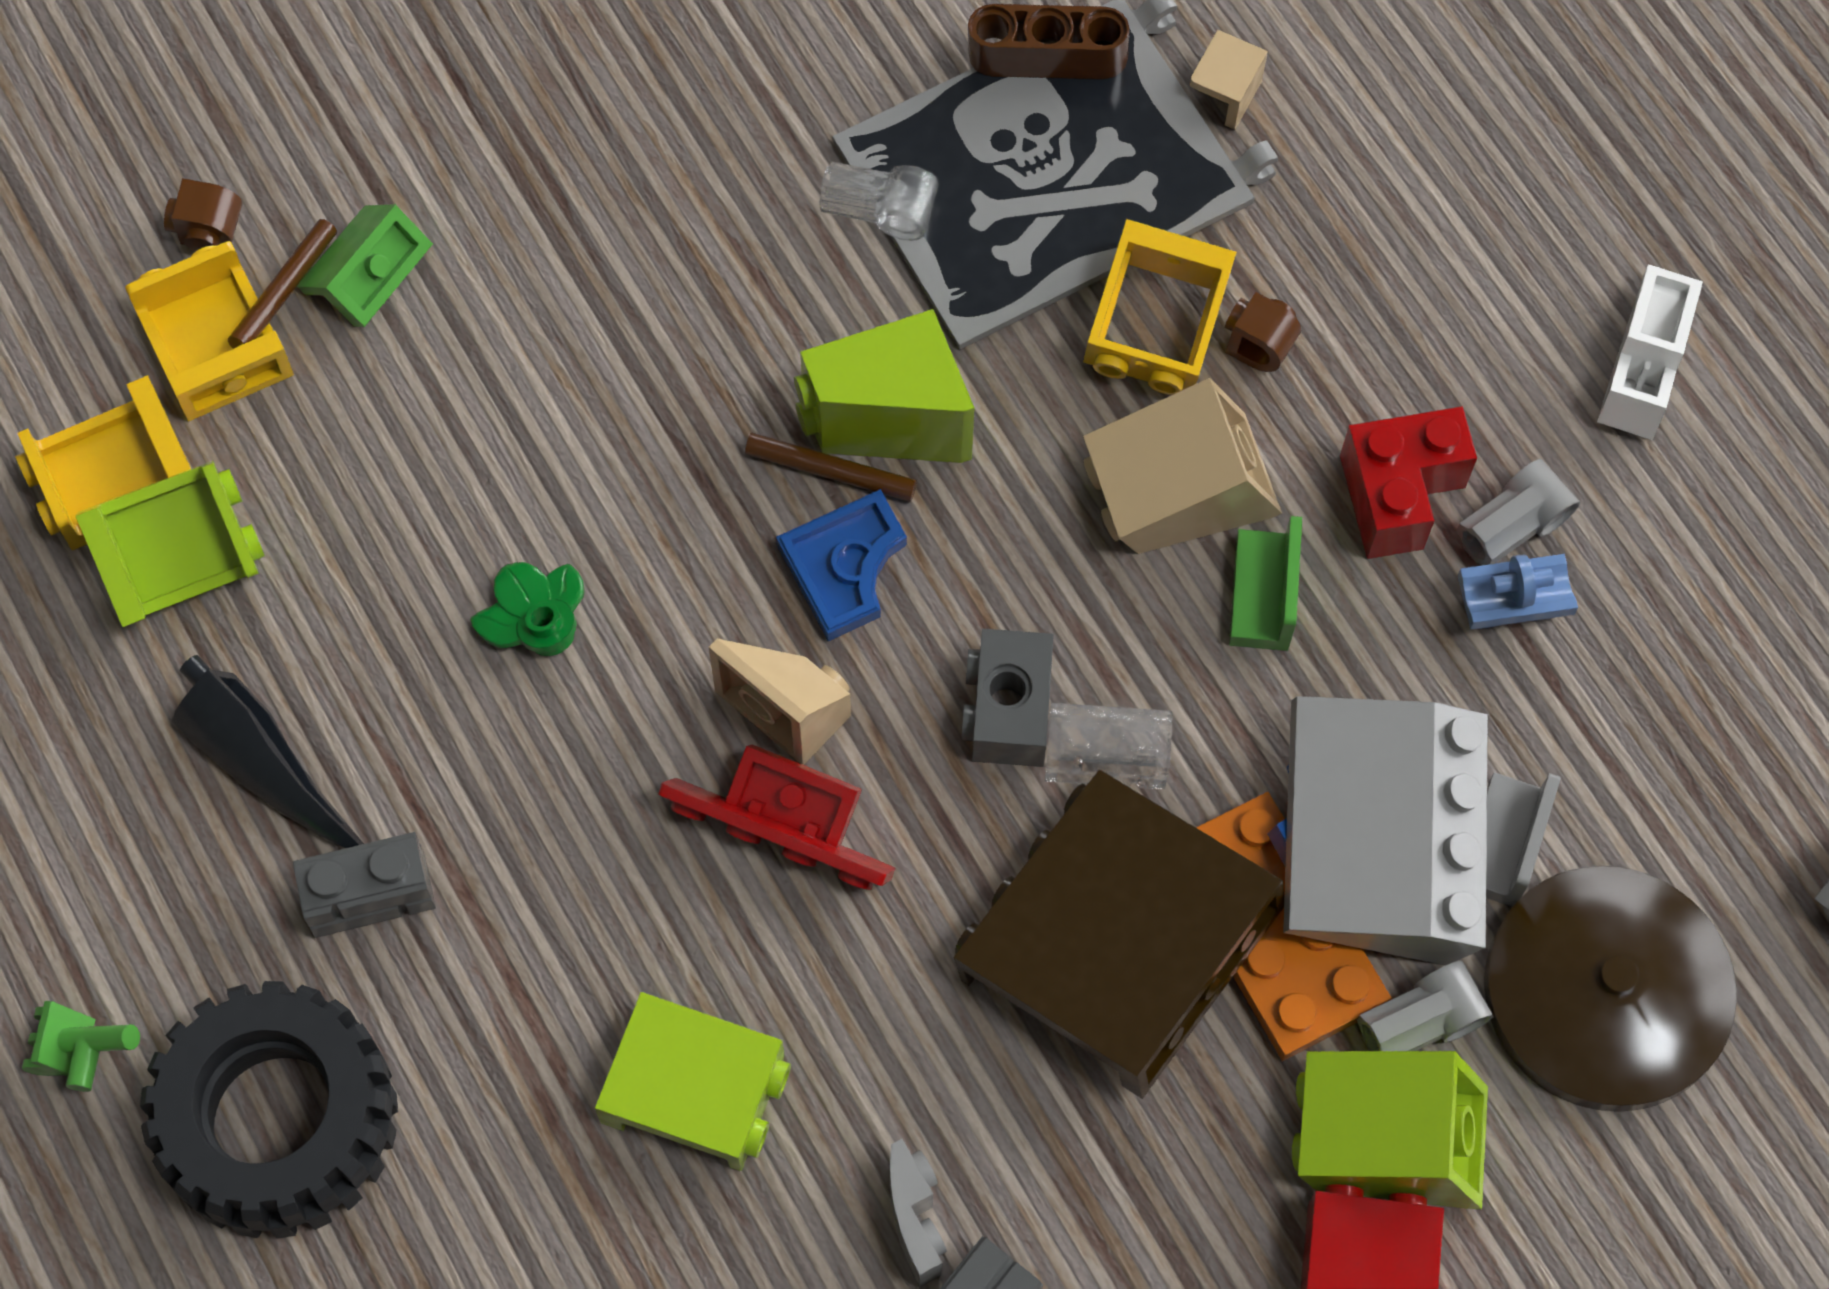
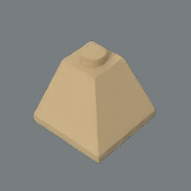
M716 639L709 646L715 692L802 765L851 716L849 685L839 673L827 665L820 669L804 656L722 639Z

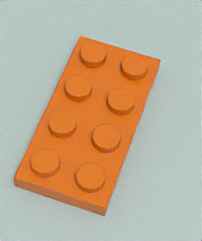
M1268 791L1196 827L1283 880L1285 895V866L1267 835L1276 824L1285 818ZM1284 908L1233 976L1282 1062L1356 1024L1360 1014L1392 1000L1362 948L1283 933Z

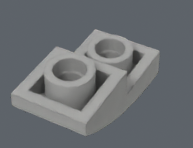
M900 1139L891 1144V1204L902 1250L920 1288L942 1275V1261L939 1256L947 1252L945 1244L931 1219L927 1218L919 1222L917 1218L918 1215L933 1208V1192L930 1188L937 1185L938 1181L922 1151L919 1150L911 1154L903 1139Z

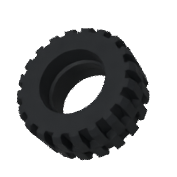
M264 981L262 993L252 994L246 984L227 989L228 1001L215 1006L209 997L193 1007L199 1017L188 1027H185L179 1021L175 1023L165 1035L172 1043L166 1055L161 1052H154L147 1068L148 1072L155 1078L154 1086L143 1087L140 1100V1108L148 1115V1121L141 1125L144 1143L154 1153L155 1157L152 1162L161 1177L191 1209L194 1208L205 1220L222 1229L227 1225L232 1227L239 1235L258 1238L262 1231H271L276 1238L296 1236V1226L307 1222L316 1230L332 1222L328 1212L341 1203L344 1204L348 1211L363 1198L357 1190L365 1179L376 1183L385 1168L380 1156L383 1149H393L397 1132L391 1122L392 1115L398 1112L397 1093L390 1081L392 1074L383 1055L363 1023L359 1024L351 1010L335 999L327 1002L320 990L301 985L297 988L296 993L290 992L284 981ZM292 1058L311 1063L323 1075L328 1087L329 1099L324 1118L310 1140L294 1153L279 1160L266 1163L240 1162L224 1152L216 1139L214 1124L219 1102L229 1085L241 1073L264 1061Z

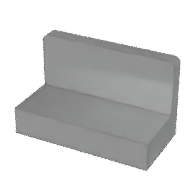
M1495 772L1493 773L1487 788L1486 898L1513 907L1526 891L1558 790L1560 776L1549 773L1540 788Z

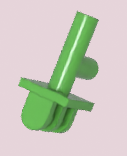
M44 1001L43 1007L35 1008L34 1018L39 1020L37 1032L29 1034L28 1044L33 1046L31 1058L23 1060L22 1070L41 1076L65 1075L68 1077L66 1082L67 1088L89 1092L92 1090L100 1051L134 1050L140 1042V1032L132 1024L94 1026L96 1019L53 1001Z

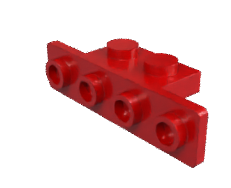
M753 744L747 745L727 798L678 778L662 782L658 795L673 801L670 808L674 812L698 821H704L706 815L728 823L727 833L750 843L760 844L762 838L784 846L781 854L794 862L815 867L817 862L820 861L840 869L838 878L850 885L871 890L874 884L883 886L892 880L896 870L895 867L841 845L862 792L861 788Z

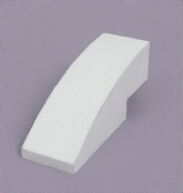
M1648 264L1615 361L1597 420L1598 423L1653 440L1667 408L1675 374L1685 351L1703 281Z

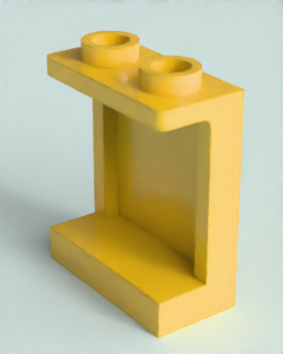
M230 241L217 246L203 247L194 252L190 258L164 269L158 268L147 271L138 280L125 286V290L188 422L294 376L284 347L270 323L258 338L234 349L228 343V337L258 300Z
M148 375L126 384L133 401L41 440H35L28 428L17 433L25 451L15 456L28 486L32 488L40 485L45 496V500L36 503L40 516L49 534L52 536L61 532L72 551L87 545L76 519L78 512L191 469Z

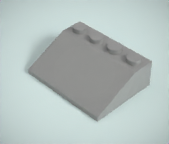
M1297 696L1291 700L1283 933L1441 965L1456 962L1486 948L1488 714L1436 702Z

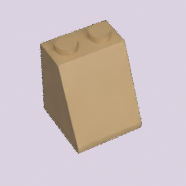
M1211 378L1083 436L1090 454L1089 457L1084 459L1086 472L1093 486L1097 490L1102 489L1108 506L1101 510L1104 524L1114 541H1123L1138 554L1267 520L1282 514L1246 414Z

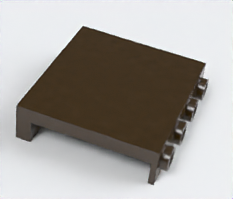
M1099 769L1087 785L1082 783L1073 790L1065 804L1064 815L1052 831L1044 830L1035 839L1028 854V862L1015 878L1009 876L1000 884L992 899V908L980 924L973 923L963 932L955 948L956 955L954 960L962 982L970 986L973 980L977 979L1118 1071L1121 1085L1143 1099L1284 908L1283 880Z

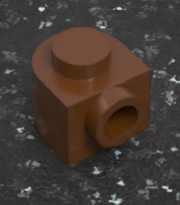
M182 178L177 198H170L166 205L164 214L165 231L177 233L180 244L186 245L195 252L206 246H217L227 241L232 243L243 204L242 200L237 194L225 187Z
M1258 292L1254 293L1250 301L1240 298L1230 313L1224 327L1232 331L1225 353L1260 371L1274 372L1278 370L1301 333V325L1296 318L1295 311L1285 302L1278 299H1269Z

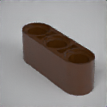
M989 4L976 9L969 18V60L976 71L982 75L992 77L1109 79L1120 74L1126 67L1130 28L1124 14L1110 7ZM990 38L1001 39V41L995 43L986 42L984 40ZM1050 39L1055 40L1056 43L1044 44L1040 41ZM1108 41L1113 44L1103 46L1096 44V42Z

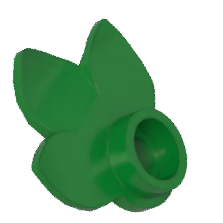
M515 562L504 565L494 579V594L498 602L473 615L470 619L472 626L483 640L498 648H508L523 644L527 649L542 656L560 654L573 642L577 626L576 617L573 612L584 597V582L579 572L570 564L556 568L547 576L529 563Z

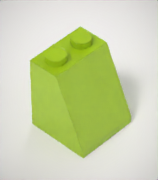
M934 309L800 352L801 375L794 377L795 388L800 402L795 404L804 434L806 436L815 434L822 453L954 463L972 460L975 408Z
M1307 1051L1305 1072L1299 1073L1296 1083L1298 1106L1303 1110L1301 1133H1296L1292 1142L1293 1166L1302 1180L1316 1191L1325 1192L1327 1185L1342 1184L1363 1189V1197L1389 1200L1390 1194L1410 1193L1427 1198V1204L1482 1209L1488 1086L1456 1051Z

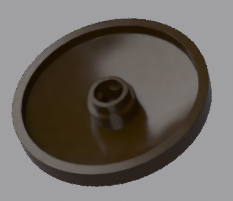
M1591 866L1572 869L1550 877L1530 889L1510 909L1498 928L1490 945L1484 973L1486 1004L1493 1015L1490 1021L1504 1050L1525 1075L1551 1094L1567 1102L1595 1110L1614 1112L1634 1111L1650 1108L1677 1097L1695 1084L1718 1059L1730 1036L1735 1019L1737 985L1734 968L1726 945L1714 924L1690 898L1675 887L1652 875L1622 867Z

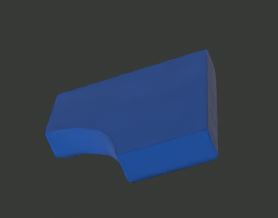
M881 489L776 537V545L827 641H831L881 617V609L875 592L877 577L888 558L907 545V536Z

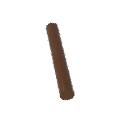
M319 219L228 337V343L233 349L260 336L337 234V230L332 223L325 219Z
M753 432L750 433L745 448V454L873 492L881 489L884 495L908 502L912 501L917 486V480Z

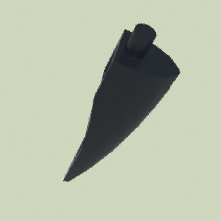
M194 655L186 660L181 666L180 672L193 687L175 710L172 719L175 726L239 784L281 814L343 848L364 844L316 787L288 746L270 711L234 673L212 670L198 655Z

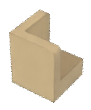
M1217 30L1191 76L1190 86L1228 103L1225 126L1235 130L1262 82L1268 51Z

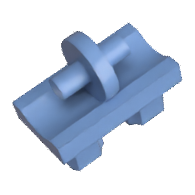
M1525 554L1511 557L1510 562L1461 568L1457 575L1470 630L1575 615L1578 609L1576 597L1572 592L1569 582L1565 554L1531 559Z

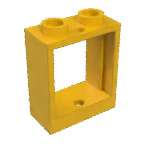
M1126 219L1089 336L1083 362L1093 365L1095 371L1110 378L1123 379L1127 375L1147 381L1152 389L1167 395H1173L1195 385L1201 371L1237 252ZM1128 265L1210 289L1187 364L1105 339Z

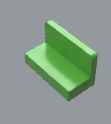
M396 204L366 205L353 218L297 287L305 295H323L354 327H365L433 243Z
M1290 516L1286 533L1238 529L1235 548L1229 646L1288 651L1297 620L1302 517Z

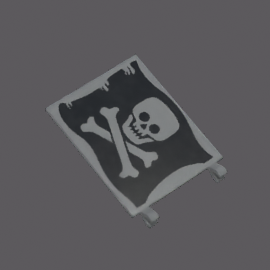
M1112 0L1102 5L1115 8L1123 13L1128 20L1130 28L1126 67L1113 78L992 77L982 75L972 68L832 136L833 143L959 350L1109 276L1126 219L1187 237L1253 204L1255 197L1247 185L1262 184L1276 175V171L1271 164L1278 161V156L1267 140L1253 145L1235 161H1231L1147 35L1164 33L1176 25V21L1171 15L1172 12L1177 10L1174 0H1146L1136 10H1131L1125 0ZM1050 39L1040 41L1044 44L1056 43L1055 40ZM1108 41L1096 42V44L1103 46L1113 44Z

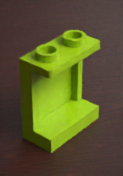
M213 460L87 508L76 514V519L122 627L143 620L150 613L246 576L250 578L259 574L255 560L265 557L253 525L250 524L241 528L232 506L243 501L230 469L218 473Z
M640 992L595 1110L601 1124L624 1131L626 1125L724 1158L728 1161L730 1168L742 1171L747 1156L758 1158L769 1129V1122L762 1120V1116L769 1097L780 1099L789 1077L791 1063L783 1061L785 1055L783 1040Z

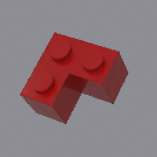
M1463 406L1349 425L1340 453V459L1367 559L1424 550L1435 521L1428 494L1466 488L1477 461V455Z

